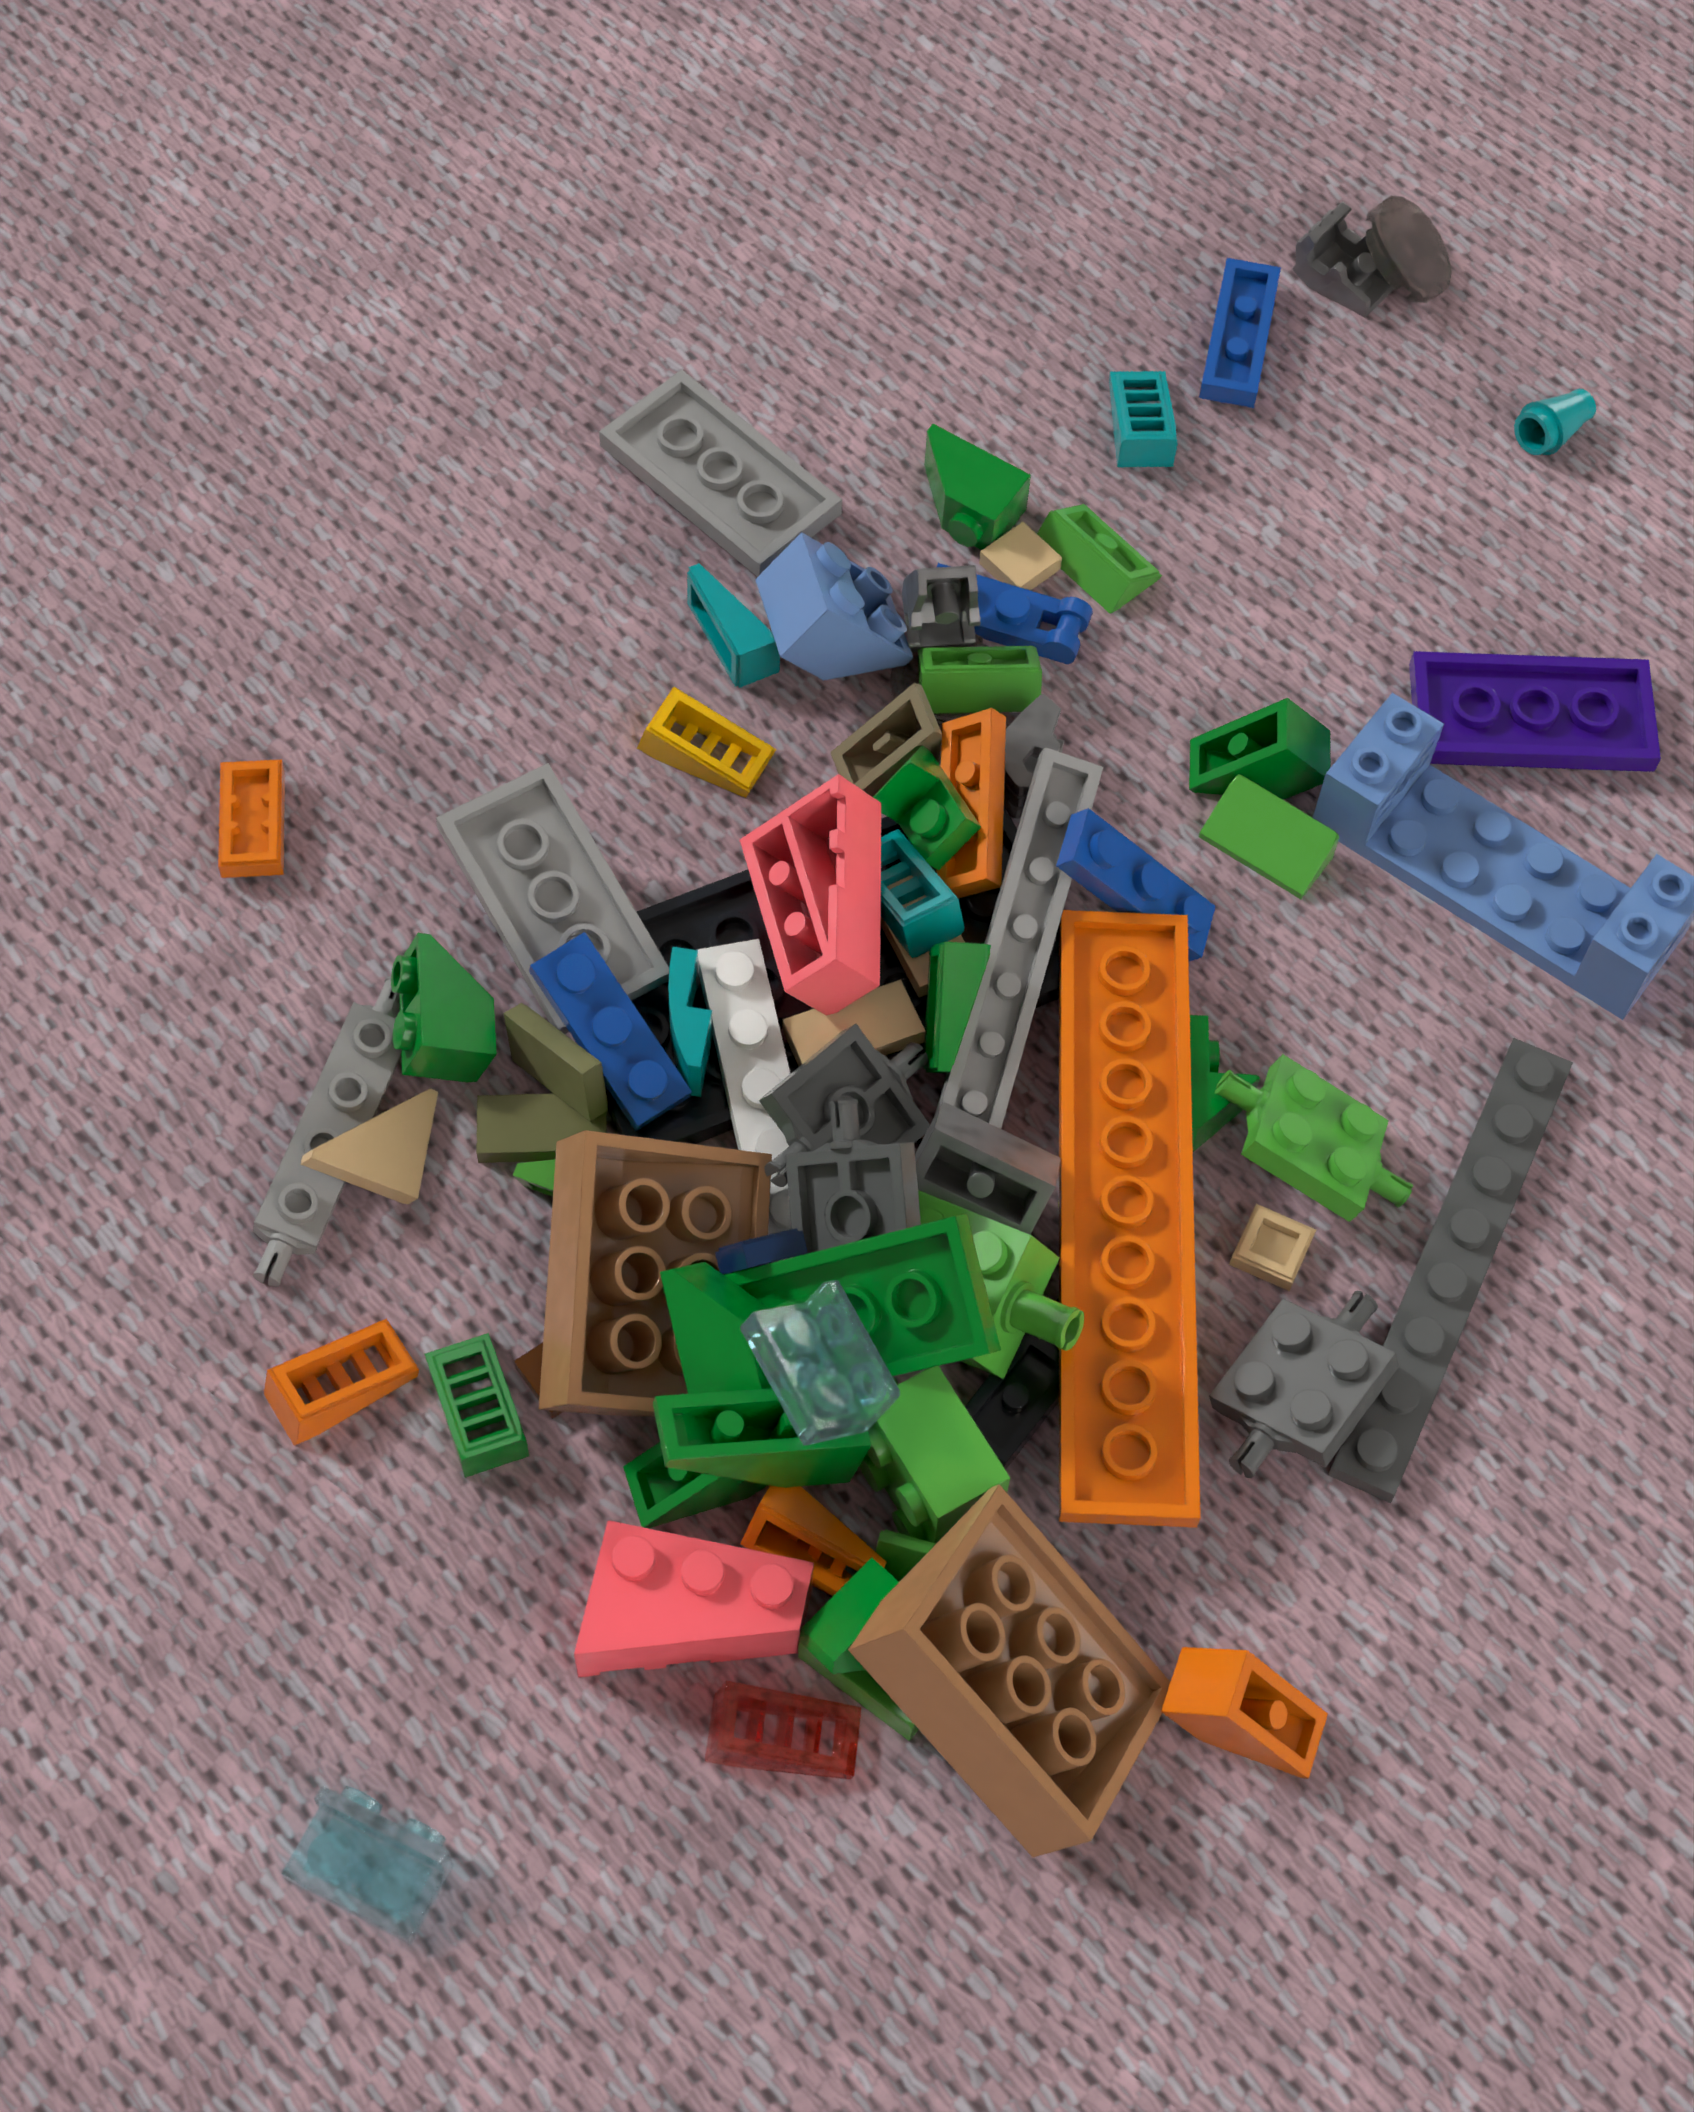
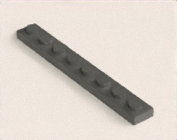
M1513 1038L1383 1343V1347L1396 1352L1399 1368L1338 1450L1328 1476L1386 1502H1392L1573 1062Z

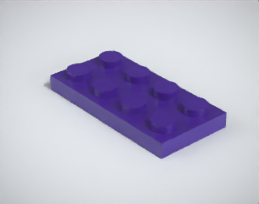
M1413 651L1409 663L1412 705L1444 724L1430 764L1655 772L1661 760L1648 659Z

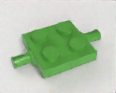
M1284 1054L1269 1067L1261 1089L1240 1078L1231 1070H1228L1216 1086L1215 1094L1222 1096L1246 1111L1248 1134L1241 1153L1242 1156L1348 1222L1352 1221L1364 1210L1370 1189L1393 1203L1397 1208L1401 1207L1409 1198L1413 1184L1403 1180L1382 1166L1380 1150L1389 1120L1373 1111L1367 1105L1355 1100L1320 1078L1313 1071L1306 1069Z

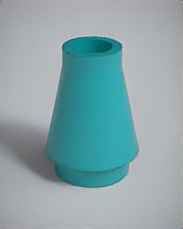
M1578 388L1567 394L1526 404L1514 424V433L1519 445L1532 455H1552L1556 453L1585 422L1594 417L1596 413L1595 400L1588 391Z

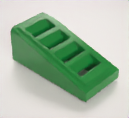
M944 941L929 948L924 1053H927L929 1060L923 1067V1069H926V1073L951 1072L991 954V945Z
M489 1333L425 1353L426 1362L465 1478L530 1456L527 1440ZM481 1354L484 1365L455 1375L446 1376L443 1366ZM486 1378L490 1380L491 1386L456 1398L453 1397L451 1391L453 1389ZM495 1399L497 1400L499 1406L497 1408L464 1419L460 1417L459 1411ZM504 1421L506 1429L470 1441L468 1440L467 1432Z

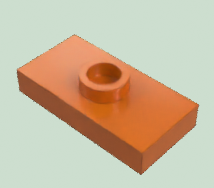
M282 759L220 762L218 868L221 878L284 875L285 770Z

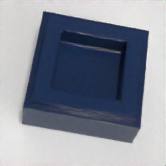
M797 1228L740 1241L718 1248L719 1251L715 1252L719 1272L723 1275L808 1254L803 1231H798Z

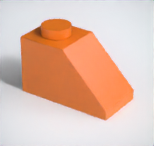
M1182 1647L1161 1710L1163 1714L1199 1741L1305 1779H1309L1328 1716L1326 1711L1250 1651Z

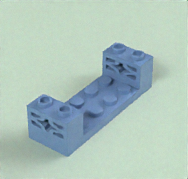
M1392 692L1327 771L1312 818L1338 833V842L1623 1020L1683 939L1694 919V876L1656 854L1631 888L1431 766L1430 762L1444 724Z

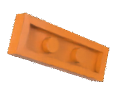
M993 708L942 723L941 768L981 825V828L940 870H937L938 876L957 898L1001 887L1006 716Z

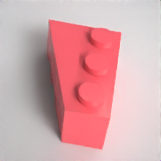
M838 774L740 839L784 991L824 1015L839 1012L880 986L881 802Z
M608 1520L574 1652L578 1678L600 1675V1672L643 1667L644 1670L666 1668V1665L707 1660H710V1663L797 1654L801 1628L805 1625L813 1588L814 1562Z

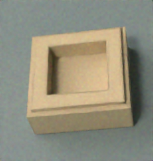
M1024 522L981 550L979 564L997 581L1030 591L1061 569L1062 557Z
M1256 1204L1229 1265L1290 1291L1316 1229Z

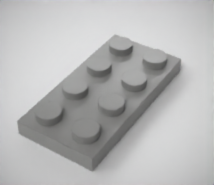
M682 369L599 431L600 446L757 577L801 532L812 538L842 514V499Z
M549 763L436 817L437 828L545 1016L562 1033L567 1034L569 1031L530 974L529 969L531 964L583 932L587 934L630 1000L669 981V967Z

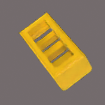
M676 687L672 688L646 727L637 746V749L660 762L744 798H747L777 750ZM675 723L685 727L680 736L670 731ZM697 732L707 736L701 748L690 743ZM718 742L730 746L721 761L711 756ZM742 751L752 757L740 774L732 769L731 766Z

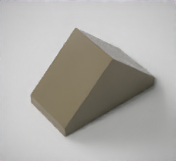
M913 683L830 752L838 774L872 797L922 745L931 751L938 763L940 761L942 733L922 685Z

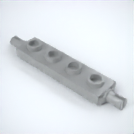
M391 976L386 977L385 984L375 1006L360 1005L353 1002L256 1216L253 1232L268 1244L256 1271L253 1273V1277L260 1283L264 1284L274 1261L276 1262L269 1275L268 1285L279 1287L292 1254H315L346 1184L345 1181L301 1165L302 1156L323 1143L374 1118L401 1059V1050L395 1049L393 1045V1028L396 1016L400 1011L399 993H395L393 999H391L393 995Z

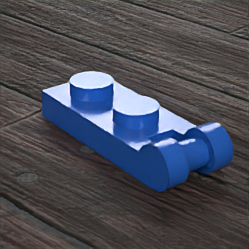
M941 563L937 564V567H951ZM977 575L978 606L981 623L980 626H974L975 637L1005 646H1034L1037 649L1038 656L1064 664L1074 662L1081 645L1078 634L1087 629L1093 614L1092 607L1086 601L1077 597H1065L1060 600ZM1042 622L1057 626L1056 629L1050 631L1039 629Z

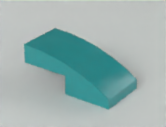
M672 947L668 991L670 1034L674 1059L679 1073L692 1091L691 1095L701 1097L712 1045V1010L693 1007L699 982L698 950Z

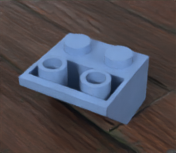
M801 532L755 579L780 657L821 680L905 666L913 659L905 636L907 627L894 606L890 595L893 589L889 581L875 568L867 567L864 569L850 561L836 545L830 542L821 544Z

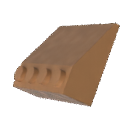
M588 1130L557 1141L539 1397L540 1410L655 1417L653 1408L655 1396L688 1394L660 1272L702 1262L708 1263L719 1271L715 1252L719 1251L718 1248L768 1235L771 1175L767 1177L764 1168L768 1162L772 1161V1154Z
M1000 1484L991 1487L885 1596L848 1649L1032 1857L1092 1840L1162 1715L1161 1710L1170 1684L1169 1679Z

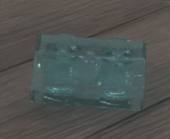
M838 1280L823 1282L805 1303L755 1311L740 1326V1330L803 1446L867 1432L900 1396V1390Z
M321 1786L314 1798L319 1809L282 1871L283 1878L411 1945L454 1867L449 1851L442 1847L446 1838L438 1831L415 1819L408 1818L404 1827L379 1815L383 1806L369 1795L353 1787L345 1786L342 1793L338 1794Z

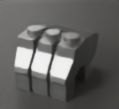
M1342 201L1334 210L1330 209L1321 218V221H1318L1308 233L1297 241L1296 264L1292 269L1309 288L1318 294L1366 318L1396 288L1398 271L1380 249L1379 235L1374 230H1371L1361 238L1347 227L1344 219L1352 209Z
M976 565L916 569L904 578L902 601L908 644L911 652H918V649L973 647L976 640L974 626H980L981 623L978 606Z
M1045 694L1037 697L1006 729L1004 807L1015 819L1022 816L1037 760L1044 747L1062 752L1064 741L1056 739L1057 736L1054 734L1061 708Z

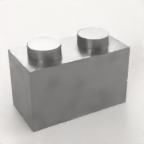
M942 1101L915 1154L918 1190L1031 1234L1056 1187L1061 1158Z

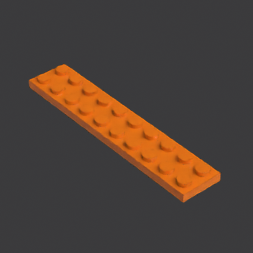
M1063 910L1059 923V1157L1061 1158L1059 1166V1303L1069 1307H1076L1083 1311L1084 1325L1079 1339L1071 1349L1065 1351L1059 1348V1522L1197 1528L1201 1518L1188 915Z

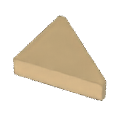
M428 1089L304 1154L301 1165L397 1202L410 1204L417 1200L419 1196L438 1091Z

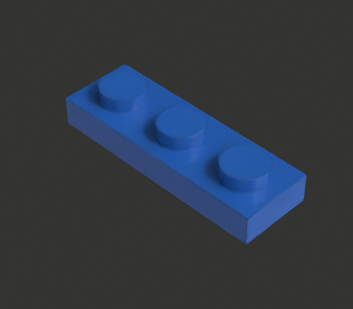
M1232 258L1226 259L1199 398L1254 408L1281 267Z
M1087 808L1071 814L1056 867L1116 912L1188 915V959L1192 961L1202 958L1216 906L1091 809Z
M585 932L530 965V974L576 1043L601 1062L605 1086L635 1131L690 1097L691 1089Z

